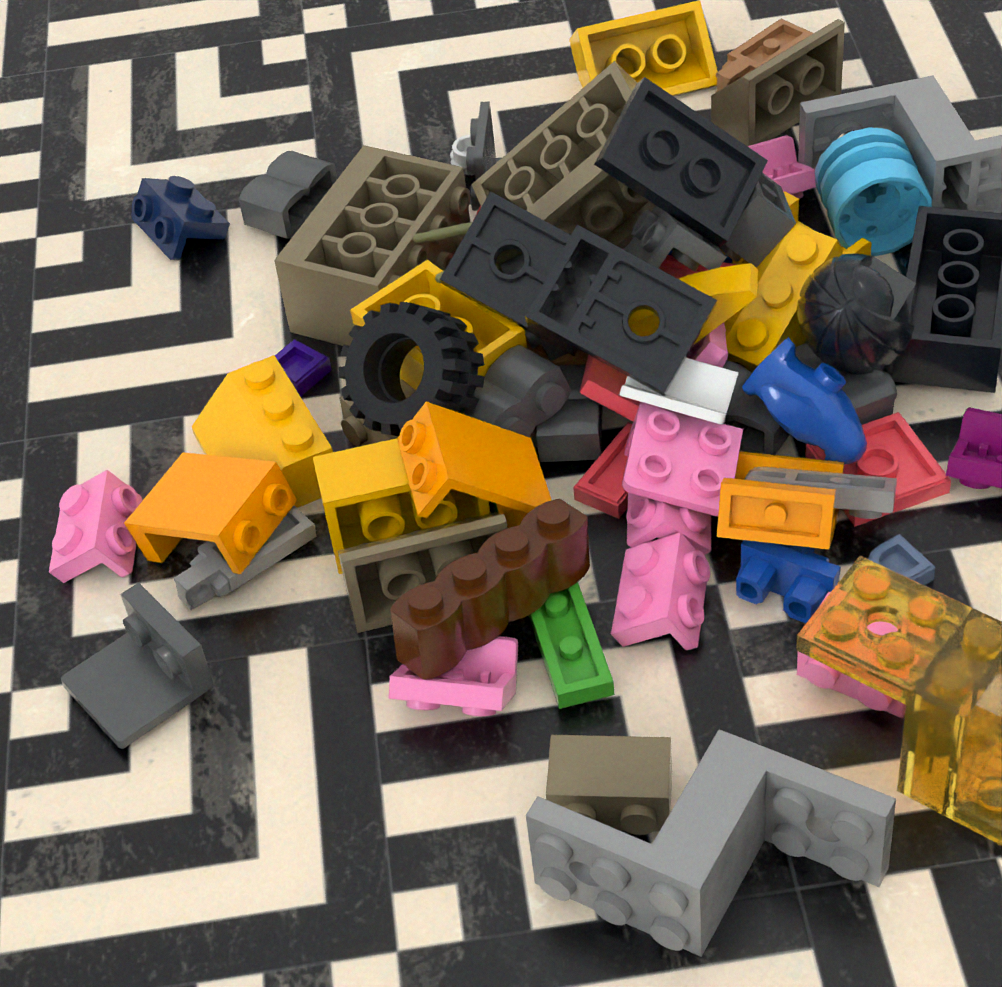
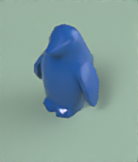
M788 337L756 367L742 386L743 391L749 396L757 395L763 401L773 419L797 441L818 446L824 450L825 460L844 462V465L852 464L863 457L867 449V441L851 400L842 389L846 384L844 377L835 368L826 363H821L816 369L802 363L796 357L795 344Z

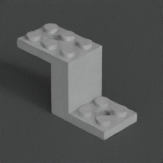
M934 75L800 103L799 163L815 169L821 154L844 132L868 127L889 129L901 136L910 149L913 160L918 167V172L923 178L932 198V207L1002 213V135L975 140Z
M719 729L652 844L538 796L526 814L534 881L544 892L561 901L574 900L594 909L601 918L615 925L628 924L650 934L656 942L668 949L675 951L684 949L702 957L764 840L773 843L779 850L790 856H804L831 867L838 875L853 881L862 880L880 887L889 868L896 798Z

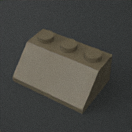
M840 19L835 20L711 95V122L746 146L771 140L799 123L801 102L840 95L842 89L845 22Z
M493 512L337 550L357 633L392 625L390 610L400 596L416 586L435 581L440 571L451 562L463 556L478 553L480 547L487 539L508 528L505 515Z

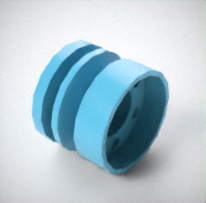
M868 127L845 134L833 141L821 154L815 168L816 188L827 210L828 219L834 234L846 249L861 238H865L872 243L871 256L895 252L912 243L918 207H932V198L923 178L918 172V167L913 160L910 149L901 136L889 129Z

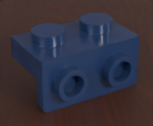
M170 176L168 179L142 178L138 193L132 202L131 218L170 260L181 259L187 238H226L230 223L216 210V206L212 202L206 200L194 188L193 182L180 176Z

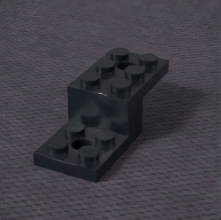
M491 191L440 278L443 285L490 311L517 323L525 330L568 354L575 356L579 349L663 396L668 391L717 304L716 299L587 229L577 225L570 235ZM508 249H515L521 252L525 259L522 269L514 274H504L496 267L497 257L501 252ZM642 309L654 312L660 322L656 332L649 336H639L633 333L628 325V321L634 312Z

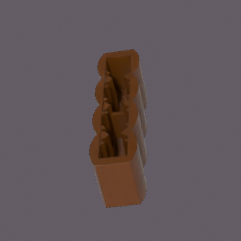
M562 499L545 502L527 513L520 525L504 529L487 539L480 547L478 553L463 556L448 564L440 571L435 581L416 586L400 596L390 610L397 660L423 680L438 677L454 668L462 660L467 650L482 647L496 639L505 630L509 621L524 618L538 610L546 602L550 593L562 591L580 581L590 567L588 516Z

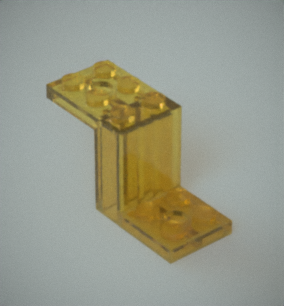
M859 556L797 634L796 650L905 704L906 711L897 791L1002 846V621ZM874 622H887L894 625L898 631L878 635L871 632L867 626Z

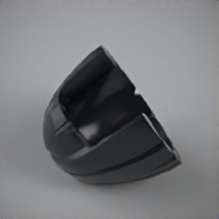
M859 253L842 254L839 257H833L821 264L813 271V274L809 275L799 294L801 299L798 300L797 318L807 345L817 357L821 358L822 362L843 373L847 371L850 374L864 375L873 373L874 370L880 371L884 369L885 365H890L900 356V351L905 350L910 342L915 326L891 318L894 303L892 289L884 276L870 268L872 263L871 256Z

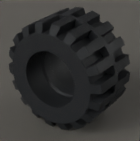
M400 302V305L387 303L381 305L380 312L371 310L363 316L365 325H354L349 333L353 338L351 345H343L341 356L346 357L345 366L339 367V378L346 379L347 385L341 389L344 400L354 402L349 409L353 416L365 419L363 425L370 430L380 431L381 434L399 436L404 424L413 419L426 401L466 415L464 413L466 408L475 409L479 398L474 396L476 387L483 388L485 376L478 375V367L485 364L483 354L473 350L479 344L474 334L465 332L467 325L463 321L450 317L451 314L408 302ZM418 345L424 360L423 377L416 391L406 398L401 388L400 370L406 355Z

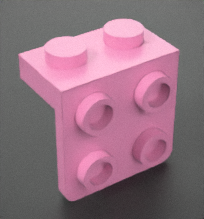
M640 402L625 447L624 455L628 456L622 486L625 491L631 494L718 516L721 482L723 478L735 479L743 429L726 424H717Z

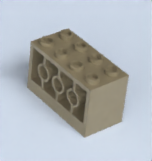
M615 61L611 63L472 184L481 207L491 191L570 235L575 227L579 225L622 249L625 248L634 237L631 235L637 219L644 211H652L655 205L594 165L637 82Z
M363 145L274 260L290 332L341 346L344 344L350 346L353 338L349 333L354 327L350 309L426 260H429L444 271L465 235L423 243H414L413 236L434 229L470 222V190L466 188L464 167Z

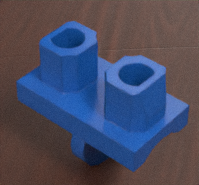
M743 540L741 544V567L736 578V595L740 599L756 605L763 603L770 591L785 596L783 611L790 618L808 624L827 593L831 592L837 595L836 590L841 567L829 563V558L814 553L815 548Z

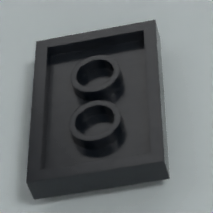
M644 77L635 85L594 165L720 247L729 241L768 160Z

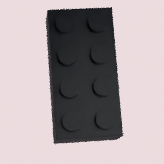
M919 206L906 275L916 285L901 307L898 320L910 323L915 328L905 350L900 351V356L893 361L892 379L894 382L995 393L1002 347V213Z

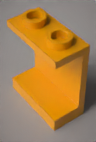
M426 401L413 419L404 424L397 438L418 516L428 518L451 489L496 503L498 513L505 515L508 528L520 525L522 519L532 509L552 500L530 437Z
M739 451L735 479L723 478L721 482L717 537L829 550L840 510L834 508L836 489L744 480V478L751 469L761 466L843 474L844 462Z
M183 452L124 524L147 561L163 563L182 538L210 541L216 543L231 571L236 574H242L297 502V499L275 461Z

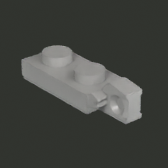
M293 506L242 574H236L231 571L215 542L207 541L198 547L199 554L190 562L191 567L174 577L178 598L192 610L211 600L215 593L221 597L228 594L229 591H234L317 537L315 524L297 507Z

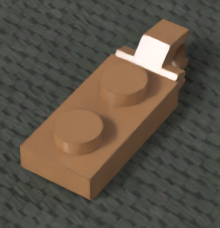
M782 18L727 54V62L716 73L717 91L715 92L738 80L813 33Z

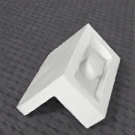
M686 358L665 396L628 376L625 385L621 387L619 396L723 425L739 372Z

